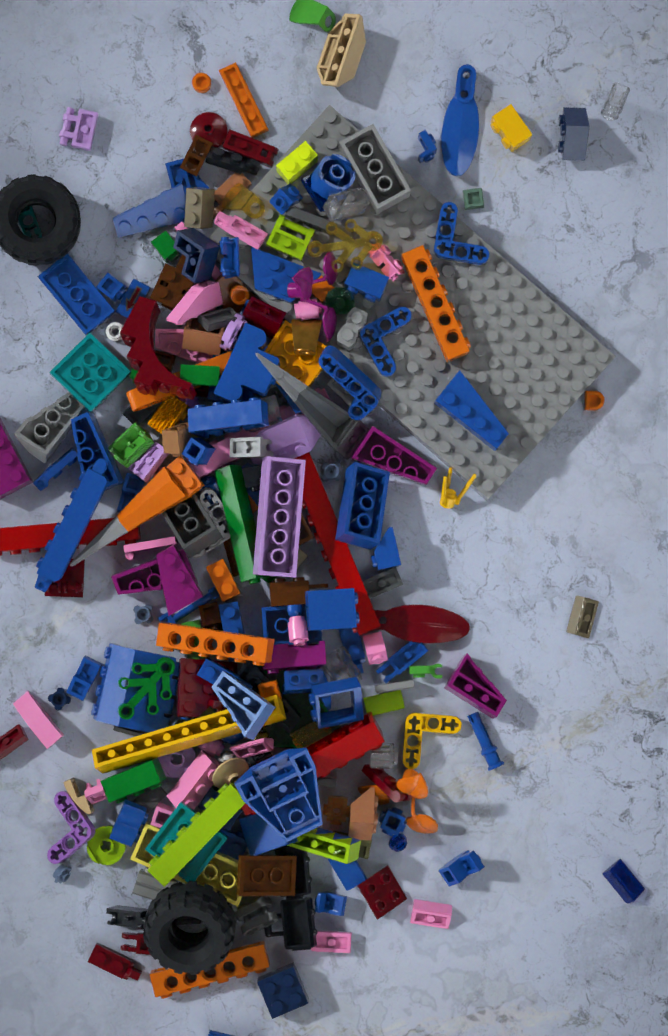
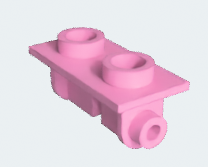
M375 244L374 246L377 249L372 248L368 252L370 254L369 257L378 267L384 263L385 266L381 271L385 276L389 277V280L394 282L399 278L397 274L405 273L402 269L403 265L398 259L394 260L390 255V249L385 244Z

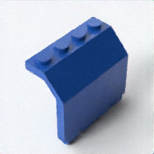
M110 643L104 652V658H106L105 666H102L100 670L101 684L97 685L96 688L97 702L93 704L91 710L93 719L114 726L144 732H152L168 727L170 718L164 717V713H172L174 699L163 700L160 698L159 692L162 689V678L156 683L158 713L156 715L147 713L146 706L149 704L147 693L134 707L133 717L127 720L118 715V707L123 703H128L142 686L122 689L118 686V680L121 677L128 679L150 678L155 671L142 672L137 675L131 670L132 664L135 662L155 664L160 658L168 657L175 664V670L170 675V690L172 695H176L178 680L172 679L173 675L179 676V662H176L177 658ZM164 663L162 665V670H166L168 668L167 663ZM136 665L134 668L135 672H139L141 669L140 665ZM122 680L121 685L123 687L127 685V680ZM164 691V692H163V697H164V698L168 697L169 692H168V691ZM154 705L149 708L150 712H154L156 709ZM124 707L122 713L127 714L128 708Z

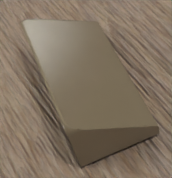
M576 596L566 632L589 638L599 601Z

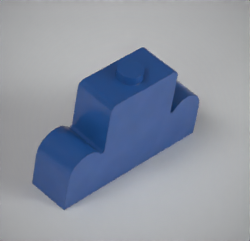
M245 323L214 391L215 397L231 403L233 400H242L244 395L243 388L265 397L271 384L275 385V378L255 354L259 353L278 367L280 366L278 357L262 351L267 346V337L263 330Z

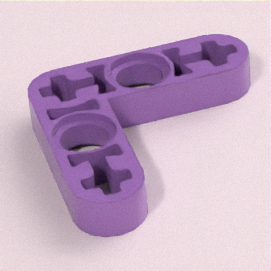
M67 791L58 792L55 795L54 803L72 830L48 850L47 858L53 864L64 862L95 835L94 825L86 813L72 800ZM63 796L67 797L66 803H62ZM73 810H76L79 815L76 821L71 818ZM84 828H88L86 835H83ZM70 837L75 841V846L72 849L67 844ZM63 849L64 851L58 855L59 858H55L56 852Z

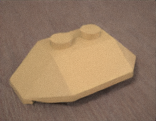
M345 13L342 20L328 33L317 65V72L323 86L339 87L355 77L366 44L362 15Z

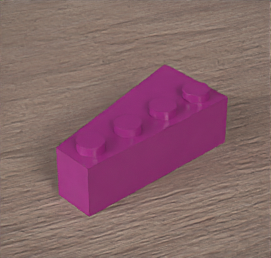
M183 548L178 550L198 584L188 555ZM157 558L111 576L118 595L163 589Z

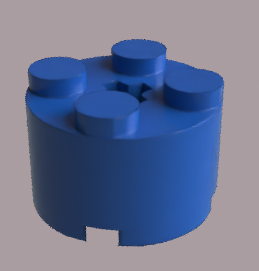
M338 154L325 156L312 172L311 189L325 199L337 201L355 181V170H352L350 161Z

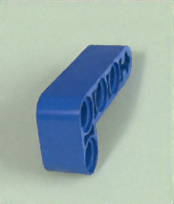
M331 345L325 347L319 357V365L354 397L348 409L349 416L354 420L363 419L378 405L382 395L381 389L339 349Z

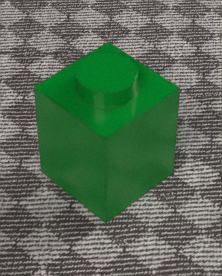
M166 230L151 241L152 246L166 263L169 261L174 262L180 257V252L173 248L175 241Z

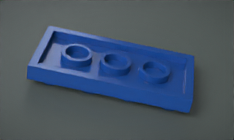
M68 254L37 276L86 336L115 313V310Z

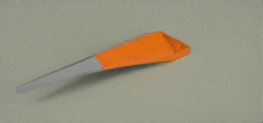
M178 456L167 467H163L70 563V566L76 565L134 528L189 499L205 485L185 458Z

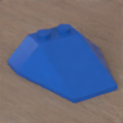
M307 748L282 751L250 767L234 783L242 800L286 842L323 825L316 766Z

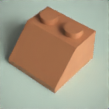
M191 318L187 320L184 328L182 349L219 356L222 350L220 344L224 343L221 339L227 327L208 332L198 322V318Z

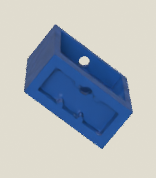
M357 677L311 686L309 702L310 705H313V710L310 711L312 722H316L318 729L364 720L362 691ZM350 691L351 707L320 713L319 697Z

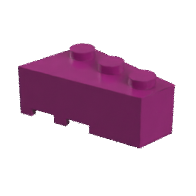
M319 641L318 644H307L305 642V645L302 646L289 644L274 645L272 662L265 663L262 666V671H267V674H279V671L319 669L326 665L325 641Z
M466 653L461 658L444 689L494 719L499 715L507 700L482 673L483 671L472 661L468 653Z

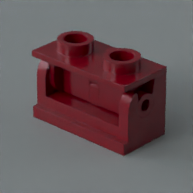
M254 297L250 298L243 312L245 321L248 324L263 330L266 337L271 339L274 338L281 328L286 312Z

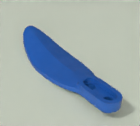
M468 64L461 66L458 70L455 95L448 105L442 126L441 149L446 169L453 176L463 175L470 167L479 136V113L474 99L476 70ZM469 73L470 77L466 79L463 77V74ZM467 92L468 96L464 98L461 96V93Z

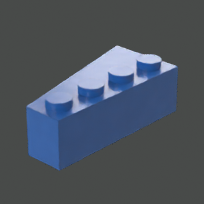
M86 412L71 419L81 473L83 470L87 471V468H93L97 459L106 458L109 464L104 475L108 476L109 483L105 491L124 483L94 413Z

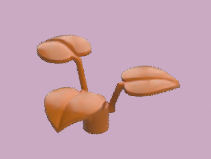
M405 769L402 778L397 781L396 786L401 792L412 796V817L406 818L407 825L419 833H435L438 831V824L432 817L415 814V798L423 799L428 796L427 783L421 773L418 774L413 769ZM377 785L358 787L361 795L371 787H375V795H378V805H385L390 802V798Z

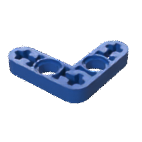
M452 202L444 203L438 220L434 254L441 259L476 265L485 264L489 258V251L486 247L453 241L458 208ZM450 207L454 213L450 214L449 221H441V219L446 220L447 213L444 210ZM447 225L451 228V233L443 235L440 228ZM443 244L446 249L451 250V246H454L453 256L449 255L451 251L447 250L443 254L440 253L437 247L439 248ZM463 247L466 249L467 255L459 257L456 254V250ZM470 249H474L473 254H478L479 251H482L486 257L478 260V256L472 255V259H469Z
M399 307L365 325L360 331V338L379 373L384 377L392 376L395 373L396 365L381 338L410 322L411 311L406 307ZM399 312L407 313L406 320H397L396 323L398 325L395 326L394 320L390 316L393 315L394 319L399 317ZM383 320H388L391 323L389 330H383L380 327V323ZM365 330H368L369 332L373 331V340L375 341L376 339H378L379 342H375L369 347L368 344H370L371 341L369 337H364L366 333ZM375 346L383 348L384 352L381 356L373 354L372 350ZM385 356L388 357V359H385L386 364L392 365L391 372L389 373L382 370L384 368L382 361L380 363L377 362Z

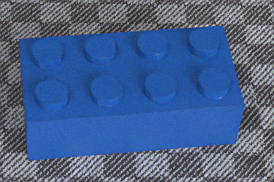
M354 462L346 468L335 540L369 550L380 544L390 472L358 462Z

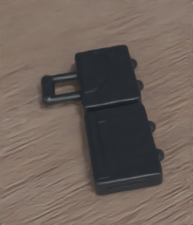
M286 845L275 849V855L297 856L295 896H281L286 897V899L280 901L281 913H277V917L282 918L283 931L272 932V925L264 928V933L268 938L283 936L286 950H310L317 945L316 935L318 933L317 929H315L314 915L316 911L313 909V900L311 897L303 896L311 893L310 882L312 877L309 873L308 863L310 858L307 851Z

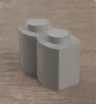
M357 307L350 310L346 318V324L338 332V346L348 351L355 346L358 334L367 322L366 312Z

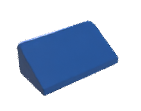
M328 858L346 891L351 890L367 879L357 860L345 864Z

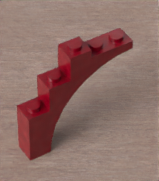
M139 296L120 331L124 343L131 347L126 356L130 366L138 371L133 380L137 390L144 395L150 394L156 396L159 390L165 394L171 393L182 399L188 398L193 400L196 395L193 384L169 372L156 357L154 331L161 313L157 301Z

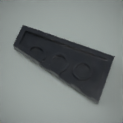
M246 660V663L243 664L237 673L241 676L240 678L253 686L252 690L259 694L258 684L271 681L258 665H253V661ZM281 693L286 720L276 722V724L290 733L302 716Z

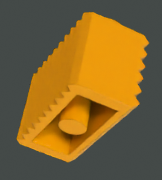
M176 397L165 400L147 424L162 435V430L178 425L180 420L184 421L186 419L189 406Z

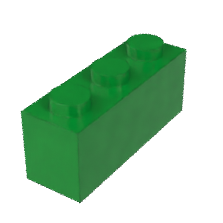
M155 758L107 777L100 782L108 802L116 801V803L125 801V799L127 800V796L133 794L135 797L144 793L145 788L150 787L152 790L162 786L161 782L166 779L159 759Z

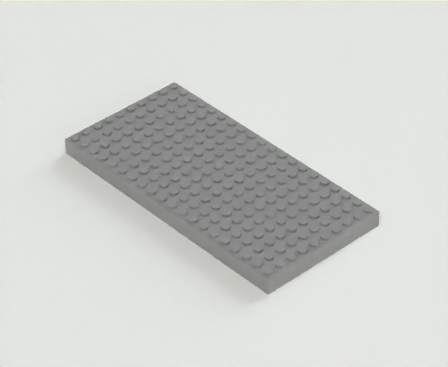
M329 105L229 216L234 217L236 215L268 234L259 250L301 266L310 267L312 270L320 272L322 277L325 275L323 271L324 257L328 252H333L338 265V276L332 285L335 287V290L321 304L328 306V308H334L337 316V327L331 340L326 342L322 321L318 341L326 346H335L381 389L382 395L378 405L449 468L451 467L452 471L467 483L472 475L476 474V478L470 487L487 501L616 356L458 217L456 219L453 241L486 247L489 251L488 261L483 265H476L438 258L434 254V244L440 210L443 204L399 165L397 166L411 189L410 197L377 215L356 178L347 192L337 201L325 199L311 189V175L314 169L325 156H331L332 154L343 156L339 149V142L359 132L357 128ZM306 141L317 153L318 162L291 184L299 190V194L303 197L298 204L291 207L351 228L358 232L355 242L351 243L316 230L302 261H299L266 246V243L280 215L269 201L279 188L288 185L277 173L276 165ZM447 208V210H444L447 213L446 220L441 219V221H449L452 212ZM297 223V224H299V225H301V226H303V227H306V228H308V229L310 228V227H308V226H305V225H302V224H300V223ZM283 225L280 229L303 240L306 237ZM444 225L440 228V231L443 235H449L451 228ZM220 227L209 236V239L220 245L221 237L236 238ZM239 240L240 276L236 277L258 299L286 312L283 321L285 322L286 320L291 324V320L296 319L294 304H297L300 298H297L290 304L256 291L251 253L252 246ZM381 243L390 249V255L394 260L398 259L402 263V269L405 273L397 274L399 278L394 282L389 280L380 302L375 301L374 303L366 300L364 295L359 293L354 295L347 292L344 283L353 262L384 275L381 269L385 264L383 263L378 267L369 257L370 254L368 253L372 248L377 249L374 246L375 244ZM441 244V247H437L440 253L443 254L447 250L451 251L449 255L453 256L454 246H451V250L446 249L443 244ZM421 245L424 246L425 250L428 249L432 256L430 262L433 267L436 266L440 277L438 280L440 285L444 284L448 293L446 298L448 302H452L455 308V313H453L455 319L460 320L463 330H461L463 337H467L471 345L467 355L448 363L401 260L403 253ZM460 247L456 250V254L459 257H464L467 255V251L465 248ZM219 249L216 261L221 265V258H224V255H220ZM470 249L469 259H472V255L478 256V260L486 257L482 251H479L478 254H473L474 249ZM419 264L416 266V269L419 272H425L427 270L426 266L423 264ZM426 282L424 283V287L427 290H432L434 288V284L432 282ZM311 295V297H310L309 299H317V298H316L315 296ZM434 299L431 302L436 308L442 306V302L438 299ZM357 307L367 313L366 325L399 307H406L411 311V320L407 325L381 338L396 365L395 373L392 376L384 377L379 373L360 338V333L358 334L355 346L350 351L337 345L338 332L346 324L347 315L352 308ZM401 311L396 319H394L393 315L390 317L394 320L395 326H397L396 321L399 319L405 321L408 314H403ZM323 313L319 314V318L314 319L322 320ZM441 317L439 319L442 325H448L450 323L447 317ZM383 320L380 323V327L383 330H389L391 323L388 320ZM365 330L366 333L364 337H369L371 343L368 344L369 347L373 343L379 342L378 339H376L375 341L373 340V331L369 332L368 330ZM450 334L447 336V340L450 343L457 342V337L454 334ZM375 346L372 350L375 356H381L384 352L380 346ZM385 356L377 362L380 363L382 361L384 364L382 370L389 373L391 372L392 365L386 364L385 359H388V357ZM459 370L509 433L495 451L434 404L435 400Z

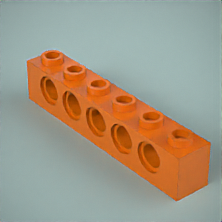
M421 245L403 253L401 260L446 362L448 363L467 355L470 351L469 348H471L470 342L467 337H463L461 332L463 330L462 324L459 319H455L453 314L455 313V308L452 302H448L446 298L448 293L444 284L440 285L438 280L440 277L436 266L433 267L430 262L432 260L430 251L428 249L425 250L424 246ZM419 264H423L426 266L427 270L425 272H419L417 271L416 266ZM432 282L434 288L427 290L424 287V283ZM434 299H438L442 302V306L436 308L431 302ZM441 317H447L450 323L448 325H442L439 319ZM454 334L457 337V342L450 343L447 340V336Z
M164 622L159 623L156 646L163 647V651L174 652V649H179L182 654L198 652V656L210 657L211 654L217 655L216 659L228 660V657L235 658L234 662L246 663V660L253 661V665L264 666L265 663L272 662L274 639ZM178 634L181 636L180 643L176 640ZM195 637H198L199 639L198 646H196L194 643ZM214 639L217 641L216 649H214L212 646V642ZM232 642L236 646L234 652H232L230 649V645ZM250 645L254 648L252 655L248 651Z
M260 941L230 949L228 956L223 962L216 964V967H214L216 973L213 975H209L202 970L199 974H196L197 978L195 980H190L187 977V972L178 974L174 973L173 969H165L164 967L151 970L149 975L155 997L161 996V999L172 996L174 992L179 991L182 994L191 991L193 987L198 986L199 989L208 987L210 983L215 981L220 984L229 981V978L234 976L236 978H243L248 976L249 972H265L266 968L270 966L265 942ZM250 956L254 962L251 965H246L243 962V958ZM231 961L234 963L235 968L228 970L225 968L224 963ZM173 976L177 978L178 983L171 985L168 982V978Z

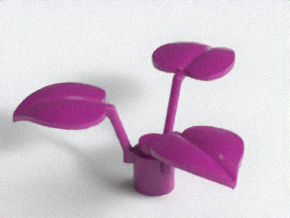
M328 252L324 257L323 271L325 275L323 278L313 280L312 269L304 267L292 278L294 282H290L287 287L289 298H300L301 302H307L324 309L322 321L326 342H329L337 327L336 312L333 307L328 308V306L312 301L309 298L312 295V284L326 280L329 285L335 283L338 276V265L333 252Z

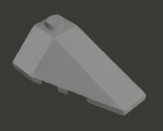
M68 392L57 399L52 405L41 409L33 417L27 418L14 433V436L31 455L46 464L72 428L71 419L81 415L85 407Z

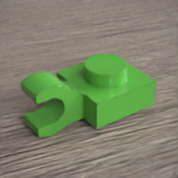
M442 665L409 666V674H413L414 678H420L430 673L434 678H442V675L435 674V669L442 667Z

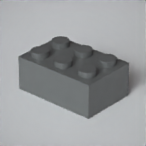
M196 493L189 499L162 513L181 547L190 558L223 538Z

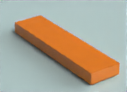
M236 62L220 69L219 73L251 138L269 131Z

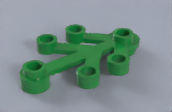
M168 657L160 658L155 664H141L139 662L132 664L131 670L137 675L142 672L155 671L150 678L128 679L121 677L118 680V686L122 689L142 686L128 703H123L118 707L117 712L121 718L125 720L132 718L134 707L147 693L149 704L146 706L147 713L150 715L158 713L156 683L160 678H162V689L159 692L160 698L169 700L172 697L170 675L175 670V664ZM164 663H167L168 668L166 670H162V665ZM136 665H140L141 667L139 672H135L134 670ZM122 680H127V685L123 687L121 685ZM164 691L169 692V695L166 698L163 697ZM152 705L156 707L154 712L149 710ZM124 707L128 708L127 714L122 713Z

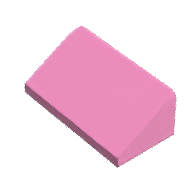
M262 738L231 746L230 750L237 758L243 759L273 751L274 739Z
M414 899L410 923L449 929L452 905Z

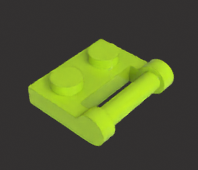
M280 214L266 246L302 261L316 230L303 227ZM283 225L306 237L303 240L280 229Z

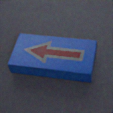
M133 279L115 312L128 318L139 296L146 298L151 288Z

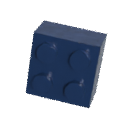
M294 962L258 977L257 983L272 1019L309 1003L308 995Z

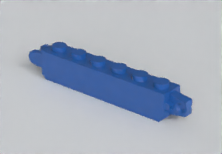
M106 458L97 459L93 468H87V471H82L79 477L81 483L78 488L75 487L70 495L72 501L70 505L65 506L61 514L64 518L61 523L58 522L53 530L55 536L53 540L49 539L44 549L47 552L44 558L40 557L36 565L39 568L37 571L39 575L35 584L36 589L46 592L52 582L58 581L63 577L109 483L108 476L104 475L109 464Z

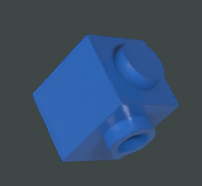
M191 437L182 455L187 457L188 461L196 466L199 464L207 465L216 448L202 438Z

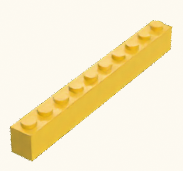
M277 695L264 698L274 705L275 709L263 726L286 720L282 700ZM226 709L92 749L94 767L104 774L242 733V731Z

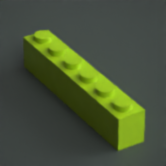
M233 782L229 785L225 783L217 791L219 795L215 799L211 797L204 804L206 809L201 814L197 812L190 819L192 823L187 828L183 826L177 832L178 838L174 842L170 840L162 848L164 852L160 856L156 854L149 861L151 866L147 871L164 887L245 804Z

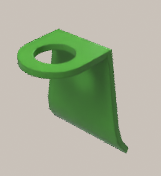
M296 0L291 9L289 21L298 24L319 25L324 31L330 32L336 24V17L328 6L317 1ZM330 16L332 19L331 25L326 27L325 20Z

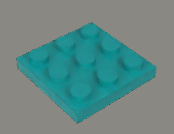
M89 333L49 373L89 412H93L131 374V371Z
M181 801L145 850L153 856L156 854L160 856L164 852L162 848L170 840L174 842L178 838L177 832L183 826L187 828L192 823L190 819L196 812ZM219 830L177 875L186 882L195 881L227 840L228 836Z

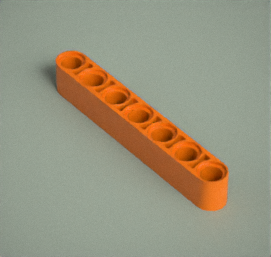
M232 351L196 365L220 366V379ZM180 371L173 373L180 378ZM137 388L126 392L133 412L177 396L171 393L165 394L159 390L156 396L144 395Z

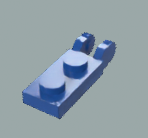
M409 641L389 657L388 661L379 667L376 672L378 674L382 673L391 665L395 671L385 677L384 682L388 683L429 650L423 643Z
M208 657L197 673V676L214 684L221 672L225 671L232 674L249 688H253L249 682L240 678L241 676Z

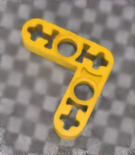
M410 713L405 720L402 757L404 766L408 769L418 767L421 756L422 731L454 734L461 729L460 719L450 715ZM413 716L420 720L419 724L415 726V730H419V734L415 732L407 733L408 729L412 730V724L409 723V720ZM430 718L438 719L439 725L437 728L432 729L428 726ZM441 718H445L444 722L450 723L451 719H454L455 723H458V727H454V730H451L449 726H444V730H440L442 727ZM414 735L418 738L416 746L408 745L407 739L409 736ZM406 748L411 750L418 749V753L413 752V758L417 759V761L413 762L412 766L406 761V758L410 757V751L406 752Z

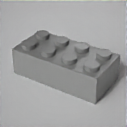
M374 124L339 142V149L342 155L350 161L352 170H355V178L376 215L410 197L411 189Z

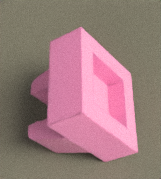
M100 779L96 780L97 786L92 787L90 783H87L86 790H84L86 799L92 805L107 799Z

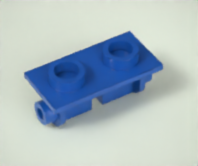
M221 237V241H219L220 255H224V258H221L220 273H222L225 279L240 276L239 238L229 239V237Z

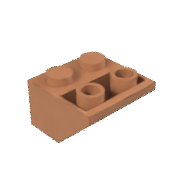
M371 787L351 803L348 821L349 837L359 840H371L372 833H376L378 795H375V787Z

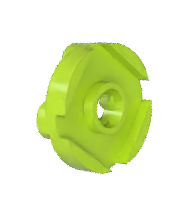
M112 825L101 826L95 829V835L87 842V853L95 863L112 865L122 858L126 850L125 844L110 839L113 829ZM104 840H105L106 842H109V841H110V842H111V845H110V848H111V849H110V850H108V849H104V850H103L102 847H101V846H103V842H102V841H104Z

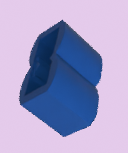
M125 799L111 831L110 839L130 847L133 842L137 843L141 832L138 830L141 825H145L149 814H146L147 808Z

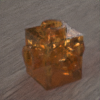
M328 795V804H324L323 815L327 816L326 821H330L332 825H342V822H346V817H349L350 806H347L348 797ZM339 808L340 812L335 813L333 810Z

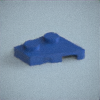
M184 159L165 163L171 188L182 182L185 196L186 188H209L199 175L196 177L180 169Z

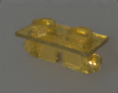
M311 722L294 731L290 736L297 748H306L333 732L330 727L318 729L316 722Z

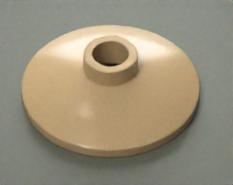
M242 758L226 760L213 773L212 781L217 788H221L225 783L228 785L231 782L235 783L249 769L248 763Z

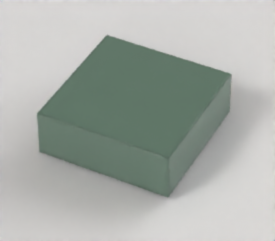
M482 188L463 190L465 210L484 208Z

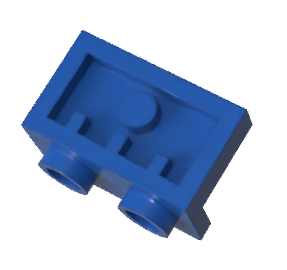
M323 670L285 671L282 694L311 693L312 685L324 683Z
M222 827L220 831L228 836V838L218 851L239 860V855H244L247 848L243 832L239 830L237 832L228 831Z

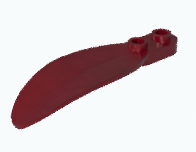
M403 605L387 611L374 610L379 623L381 617H386L387 622L385 624L380 623L381 628L376 630H385L389 634L407 641L418 643L450 642L466 636L470 630L469 623L463 617L435 606Z

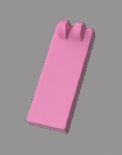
M173 536L123 546L126 559L133 560L135 558L134 552L168 547L173 544L178 545L177 538Z

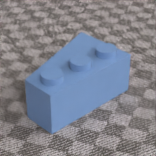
M225 671L221 672L212 686L224 707L231 714L234 722L241 729L244 737L254 740L275 709V706L232 674Z

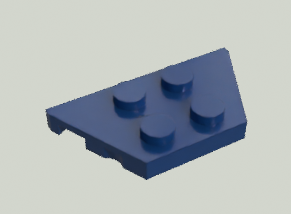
M252 247L255 290L287 303H293L297 298L288 297L287 287L290 282H294L292 278L304 266ZM312 270L313 280L318 279L321 273Z

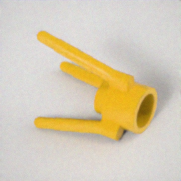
M450 467L447 476L443 477L439 504L447 509L453 508L455 504L459 505L461 498L476 478V474L472 475L457 496L455 490L449 489L452 476V468Z

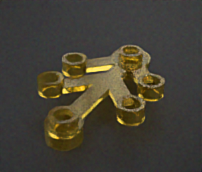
M349 219L345 223V229L348 232H355L361 237V239H353L338 228L336 223L329 222L326 225V232L329 235L337 236L342 241L321 244V242L314 240L308 244L307 249L309 255L314 258L321 256L325 252L344 250L339 258L332 262V270L339 273L343 270V264L355 248L363 247L359 255L351 260L352 268L358 270L362 267L363 260L369 252L376 251L382 246L383 238L381 234L376 231L367 232L357 225L355 220ZM353 223L355 226L354 228H348L347 225ZM334 226L335 230L329 231L328 227ZM376 239L377 242L376 244H371L369 241ZM314 247L319 249L317 253L312 252ZM355 260L360 261V265L355 266L353 262ZM336 263L341 264V268L336 269L334 268V265Z

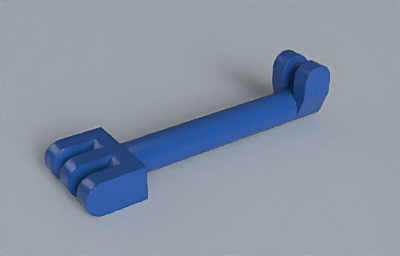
M212 587L208 590V594L178 613L168 616L167 612L160 616L158 620L163 621L167 618V623L177 624L176 622L197 610L198 606L205 605L212 599L216 600L220 595L217 589Z

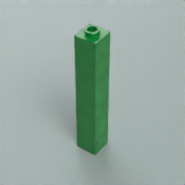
M228 465L215 470L240 580L241 582H249L250 585L261 582V578L267 576L253 574L256 526L241 465Z

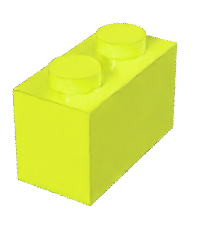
M305 141L276 165L277 173L288 185L292 184L318 162V155Z

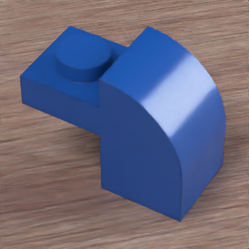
M467 850L450 860L438 871L450 887L460 883L468 875L480 871L485 866L474 850Z

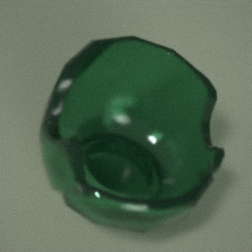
M335 287L329 290L325 297V304L328 305V308L333 307L336 314H347L355 307L354 295L347 288Z

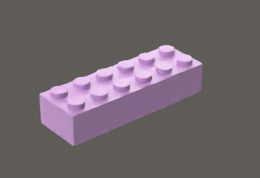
M271 456L262 458L253 565L254 575L296 578L306 460Z

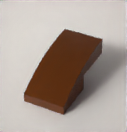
M195 135L180 169L197 177L213 143Z

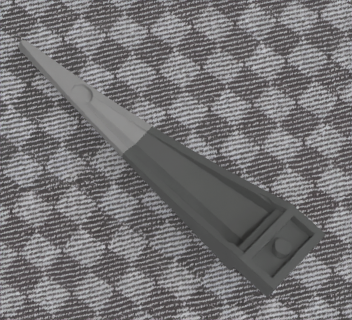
M255 353L257 358L330 447L348 460L370 429L361 420L352 419L347 411L259 353Z

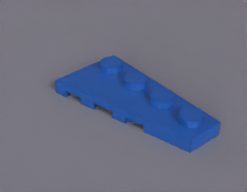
M182 182L169 190L161 192L160 195L144 201V203L137 207H133L113 217L117 237L185 222L186 196Z

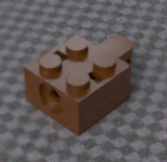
M184 255L180 257L176 268L165 263L150 296V299L157 301L159 306L171 311L193 285L198 284L193 283L181 274L186 259Z
M304 577L293 578V581L286 582L285 578L273 579L274 583H269L271 607L306 604V591L328 588V584L309 585V580H305Z

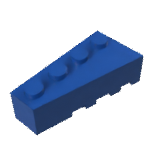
M460 370L434 402L435 405L493 451L500 446L509 434Z
M259 397L249 398V401L245 402L233 400L230 404L215 402L212 403V406L207 407L202 404L195 405L194 408L188 409L189 432L203 439L209 438V434L215 436L223 435V431L239 432L242 427L243 430H251L269 426L268 403Z

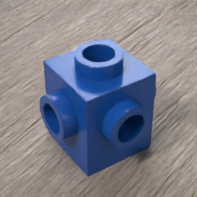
M393 806L392 809L387 807L386 811L382 810L378 821L383 833L389 836L393 834L398 836L399 832L404 831L407 821H405L406 817L402 814L403 811ZM395 817V823H389V818Z

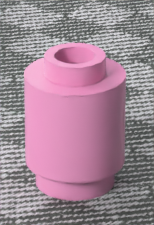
M298 301L297 304H294L296 319L308 320L319 318V314L323 313L322 308L307 302Z
M304 616L289 618V642L293 643L294 646L305 645V642L309 640L307 621H305Z
M222 739L199 745L198 748L214 757L215 755L220 756L225 746L222 745Z

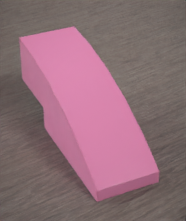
M29 691L13 703L24 721L47 749L64 736L53 722V719Z

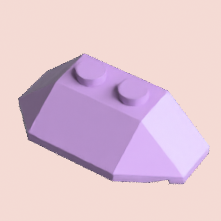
M298 414L271 425L256 435V437H263V439L272 441V444H267L266 449L267 451L274 452L273 457L295 459L312 451L321 436L305 415ZM251 458L253 464L262 465V458Z

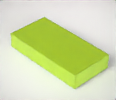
M401 690L363 698L366 713L372 712L373 716L405 708Z

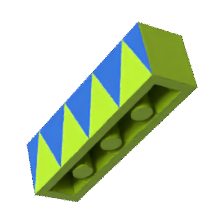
M317 827L297 837L298 842L287 845L349 864L358 859L361 840Z

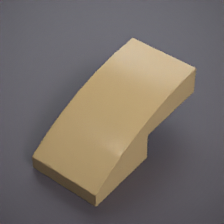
M74 777L63 782L70 797L80 809L87 814L95 811L93 805L86 799L85 794H80Z

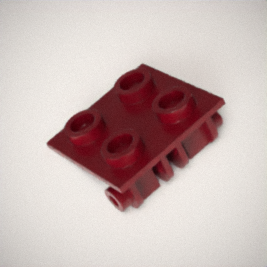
M85 559L74 566H70L69 563L63 577L58 581L52 582L45 592V596L83 598Z
M388 865L357 885L377 920L407 899Z

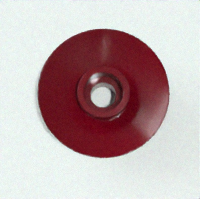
M213 112L199 114L190 126L192 140H194L195 135H198L212 142V146L216 148L224 143L228 133L224 119ZM207 126H210L212 129L211 131L207 132L205 131V128Z

